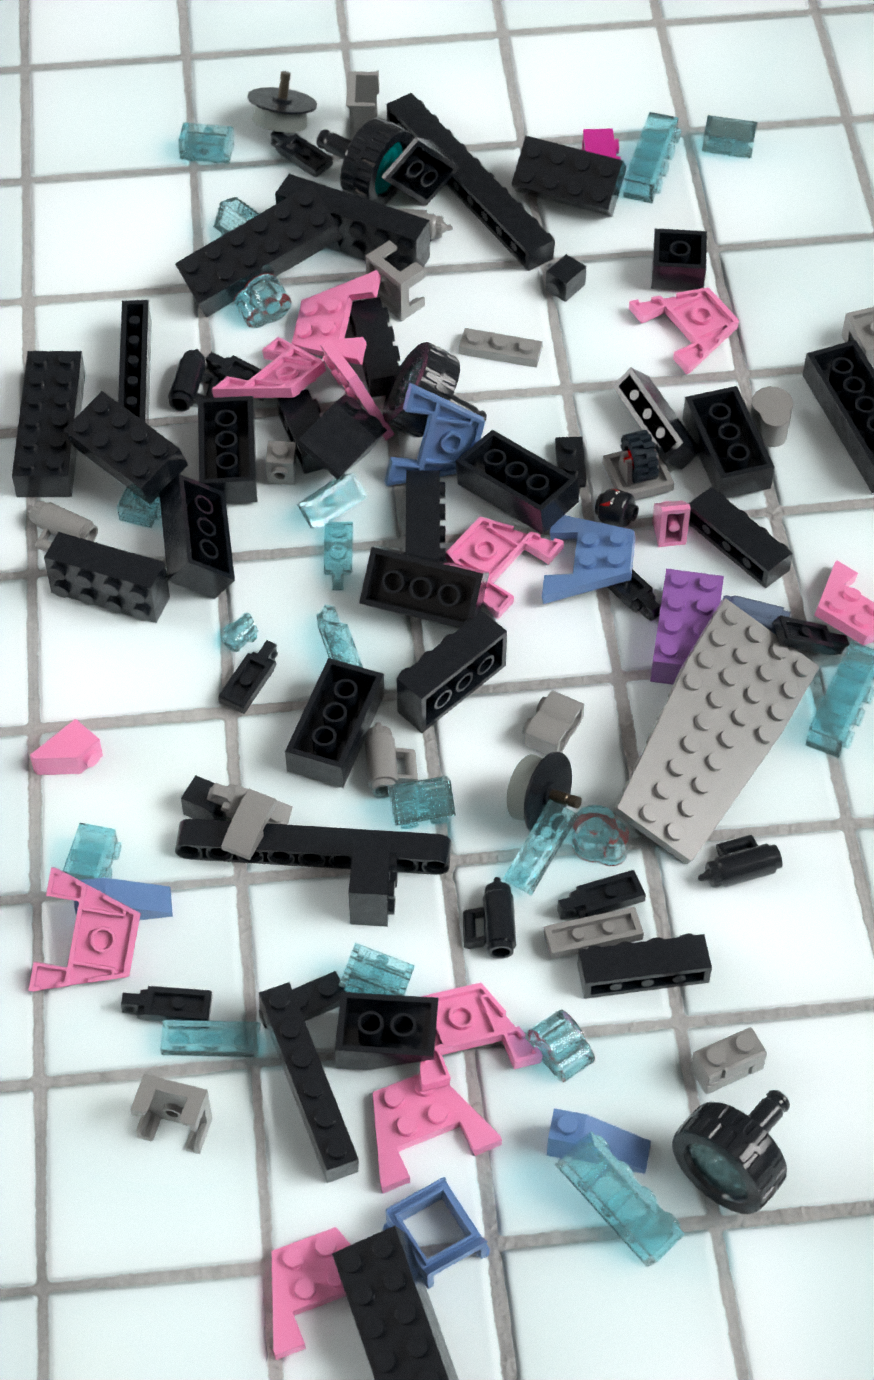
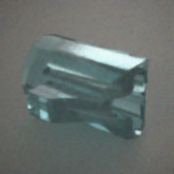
M244 613L236 622L227 624L223 628L224 634L221 636V639L228 649L238 652L248 642L253 643L257 639L259 630L251 614Z

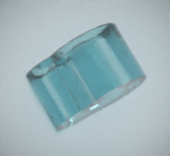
M270 273L260 274L252 278L234 298V305L247 326L254 329L280 320L287 314L292 303L290 296L279 279Z
M589 805L581 808L575 814L572 823L571 847L574 853L582 860L600 862L606 866H617L625 861L629 845V830L627 826L619 821L615 813L607 807Z
M562 1009L555 1011L528 1030L531 1045L533 1048L537 1047L543 1055L542 1062L562 1083L568 1081L595 1062L593 1050L586 1041L579 1025Z

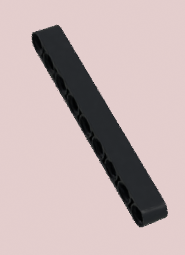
M184 819L179 822L175 853L179 857L190 860L351 869L354 838L392 840V853H398L397 869L399 873L441 875L447 873L450 868L452 841L445 835L433 833L267 823L263 829L264 837L251 859L247 860L225 851L221 847L231 821Z

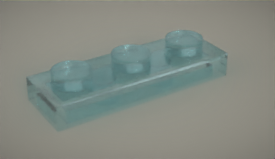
M549 800L503 880L532 896L577 820L578 815L574 811Z
M163 1020L161 1055L259 1057L260 1022Z

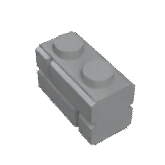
M749 1027L693 1052V1061L690 1068L702 1090L707 1095L747 1077L748 1073L753 1074L762 1070L767 1052L753 1028Z

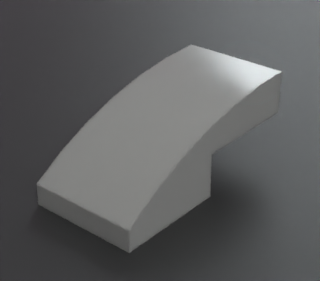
M249 788L230 823L221 846L222 849L250 860L264 837L263 829L277 807V799Z

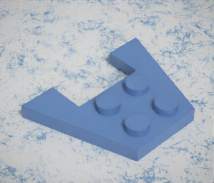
M409 382L403 405L404 411L427 414L428 419L417 460L390 457L384 480L386 486L406 483V471H440V476L457 474L455 461L481 439L485 420L482 416Z
M566 515L551 526V540H554V538L560 540L577 539L573 574L544 575L542 589L543 604L631 580L635 548L634 530Z

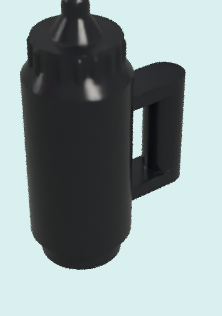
M199 349L186 351L179 360L168 393L169 405L177 411L189 410L194 403L198 404V399L214 398L211 389L221 382L219 377L204 372L205 357ZM201 382L209 384L205 396L198 394Z
M752 835L716 844L719 857L705 864V872L698 876V880L708 881L711 887L716 888L720 886L728 887L771 875L783 866L781 853L775 844L770 846L767 843L758 845Z
M495 877L493 882L486 885L484 889L483 907L463 911V938L466 949L485 946L490 957L504 959L512 956L516 948L514 896L511 893L509 884L501 882L499 877ZM483 918L484 936L476 937L475 919Z

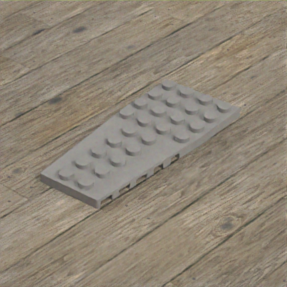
M728 599L722 600L682 665L667 696L669 698L666 705L661 709L656 719L658 721L655 728L649 734L645 742V749L634 765V772L630 780L626 782L622 790L624 793L618 805L614 807L613 812L684 864L693 861L783 733L819 666L795 648L780 645L776 634Z

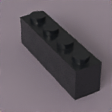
M380 297L353 301L349 321L354 338L363 337L367 344L361 366L368 392L371 397L385 396L400 367L398 364L400 361L398 345L393 346V342H395L394 330L392 326L388 327L387 325L389 323L388 308L382 307Z
M630 367L612 385L641 429L649 432L652 442L654 441L655 449L664 462L682 470L701 452L648 375Z
M406 471L405 552L446 562V548H440V543H446V526H440V521H445V504H440V499H445V482H440V471Z
M710 487L688 503L691 508L689 525L765 589L790 571L793 553L789 548L772 537L764 527H760L750 519L745 511L733 505L724 494H720L713 487Z
M687 933L668 939L656 937L637 943L624 941L605 947L592 945L578 951L577 967L584 999L710 982L712 965L705 934L694 935Z

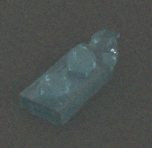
M325 522L324 573L325 575H332V590H344V575H351L353 573V522Z
M325 604L316 617L328 658L363 668L348 624L340 622L335 606Z

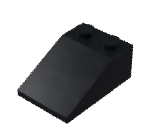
M415 137L381 177L427 206L460 167L443 148L431 140Z
M345 394L297 440L296 444L339 480L373 449L387 429L382 426L378 418L367 413L356 399Z
M341 992L335 1044L336 1068L373 1070L434 1060L439 999L436 997Z

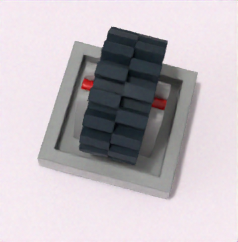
M645 429L622 435V444H620L622 451L603 455L602 463L614 489L631 493L635 500L674 490V481L664 461L656 451L651 435Z

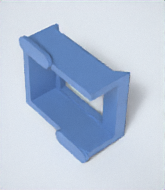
M445 1177L386 1209V1223L383 1226V1230L395 1225L408 1235L427 1289L434 1286V1275L474 1252H476L480 1259L488 1257L490 1253L487 1240L481 1236L447 1184ZM442 1199L466 1238L427 1259L403 1221Z

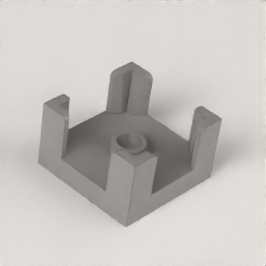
M389 240L366 255V274L376 270L380 273L381 281L377 297H380L383 307H387L389 312L400 321H403L425 306V298L423 296L409 302V288L424 279L425 268L414 262L404 270L398 271L383 259L397 250V246Z
M874 307L846 313L842 337L845 342H849L850 338L853 337L874 369Z
M143 1074L130 1109L133 1116L142 1114L136 1128L137 1138L153 1141L161 1119L181 1123L182 1125L189 1126L191 1130L185 1149L198 1154L201 1153L213 1119L207 1089Z

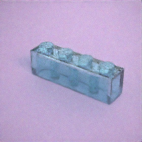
M649 111L624 179L623 198L653 204L655 195L661 193L663 186L662 177H667L669 170L668 160H673L676 147L674 143L678 144L681 137L682 129L678 128L679 117Z
M851 641L809 727L806 746L837 758L840 757L844 748H850L855 736V732L852 731L854 725L860 727L866 712L863 706L865 703L870 705L874 697V649Z
M592 1131L582 1137L554 1164L646 1267L657 1263L685 1235L680 1229V1223L676 1217L669 1212H665L656 1203L657 1198L649 1188L641 1186L633 1177L632 1169L625 1162L618 1161L610 1152V1146L607 1141L601 1136L595 1135Z

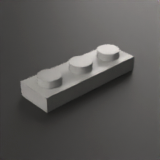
M464 328L459 344V354L537 368L543 341Z
M635 907L544 926L543 930L551 959L578 954L579 950L592 945L601 947L613 946L624 941L634 942L643 940L644 936Z

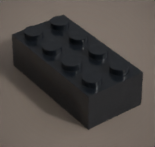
M525 135L511 186L517 192L613 216L627 166L620 159Z
M733 386L686 396L682 419L688 433L701 450L698 455L712 487L727 498L771 489L775 466L738 387Z
M103 391L64 429L70 442L77 450L150 505L159 497V492L188 466L179 447Z
M253 396L198 399L199 482L225 492L226 504L258 502Z
M493 429L455 461L458 485L540 534L545 533L579 502L578 478Z
M177 474L159 492L167 580L215 599L235 581L225 492L184 475Z
M62 532L57 533L44 556L51 593L59 597H68L81 601L86 605L99 606L113 613H123L133 616L140 621L147 620L153 623H157L170 599L166 567L163 561Z
M373 546L370 550L359 604L461 628L468 618L475 617L481 612L489 572L387 547Z
M483 611L475 617L468 618L461 628L453 634L446 635L438 646L431 651H426L419 661L399 673L396 678L397 712L421 733L426 731L506 666L507 630Z
M331 658L327 659L285 750L287 772L344 788L366 738L367 731L370 729L385 695L383 673Z

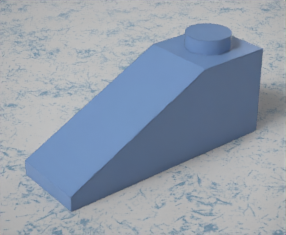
M111 878L80 880L140 912V920L173 917L170 886ZM74 901V909L76 916L79 905L78 901Z
M554 1108L548 1136L547 1156L646 1174L651 1141L590 1115Z

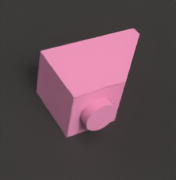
M682 500L654 503L652 523L658 547L686 544L691 510L690 504Z
M74 719L30 754L33 770L37 775L81 774L87 768L95 766L103 756L100 739L77 719Z

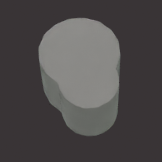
M768 386L761 388L752 397L750 415L764 445L768 447H778L785 443L792 414V397L784 389Z

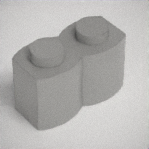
M554 690L547 697L543 696L537 705L535 716L533 718L529 717L524 724L522 733L525 735V745L547 755L551 752L562 753L570 737L575 733L584 717L585 704Z

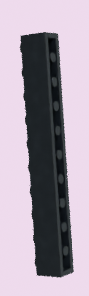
M411 92L386 104L387 121L408 130L413 140L415 137L431 140L443 148L460 168L446 185L527 271L554 259L555 240L553 236L547 233L540 226L538 220L532 217L525 210L524 206L510 195L508 189L503 187L496 180L495 176L482 166L478 158H474L466 146L453 136L451 130L443 126L438 117L426 108L423 101L418 100Z

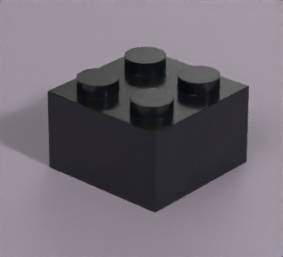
M655 228L651 288L673 290L704 288L707 231Z
M354 838L348 891L350 925L388 927L389 915H395L398 853H392V840Z

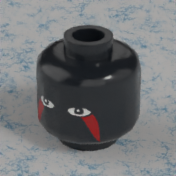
M610 488L601 493L596 500L595 513L598 515L600 522L625 528L631 521H635L638 516L639 507L636 505L634 496L629 492Z

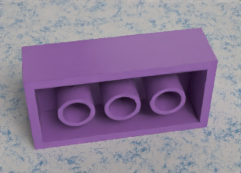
M666 568L650 682L674 684L682 665L721 602L724 576Z

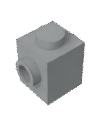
M268 441L265 460L267 484L295 485L297 471L296 442Z

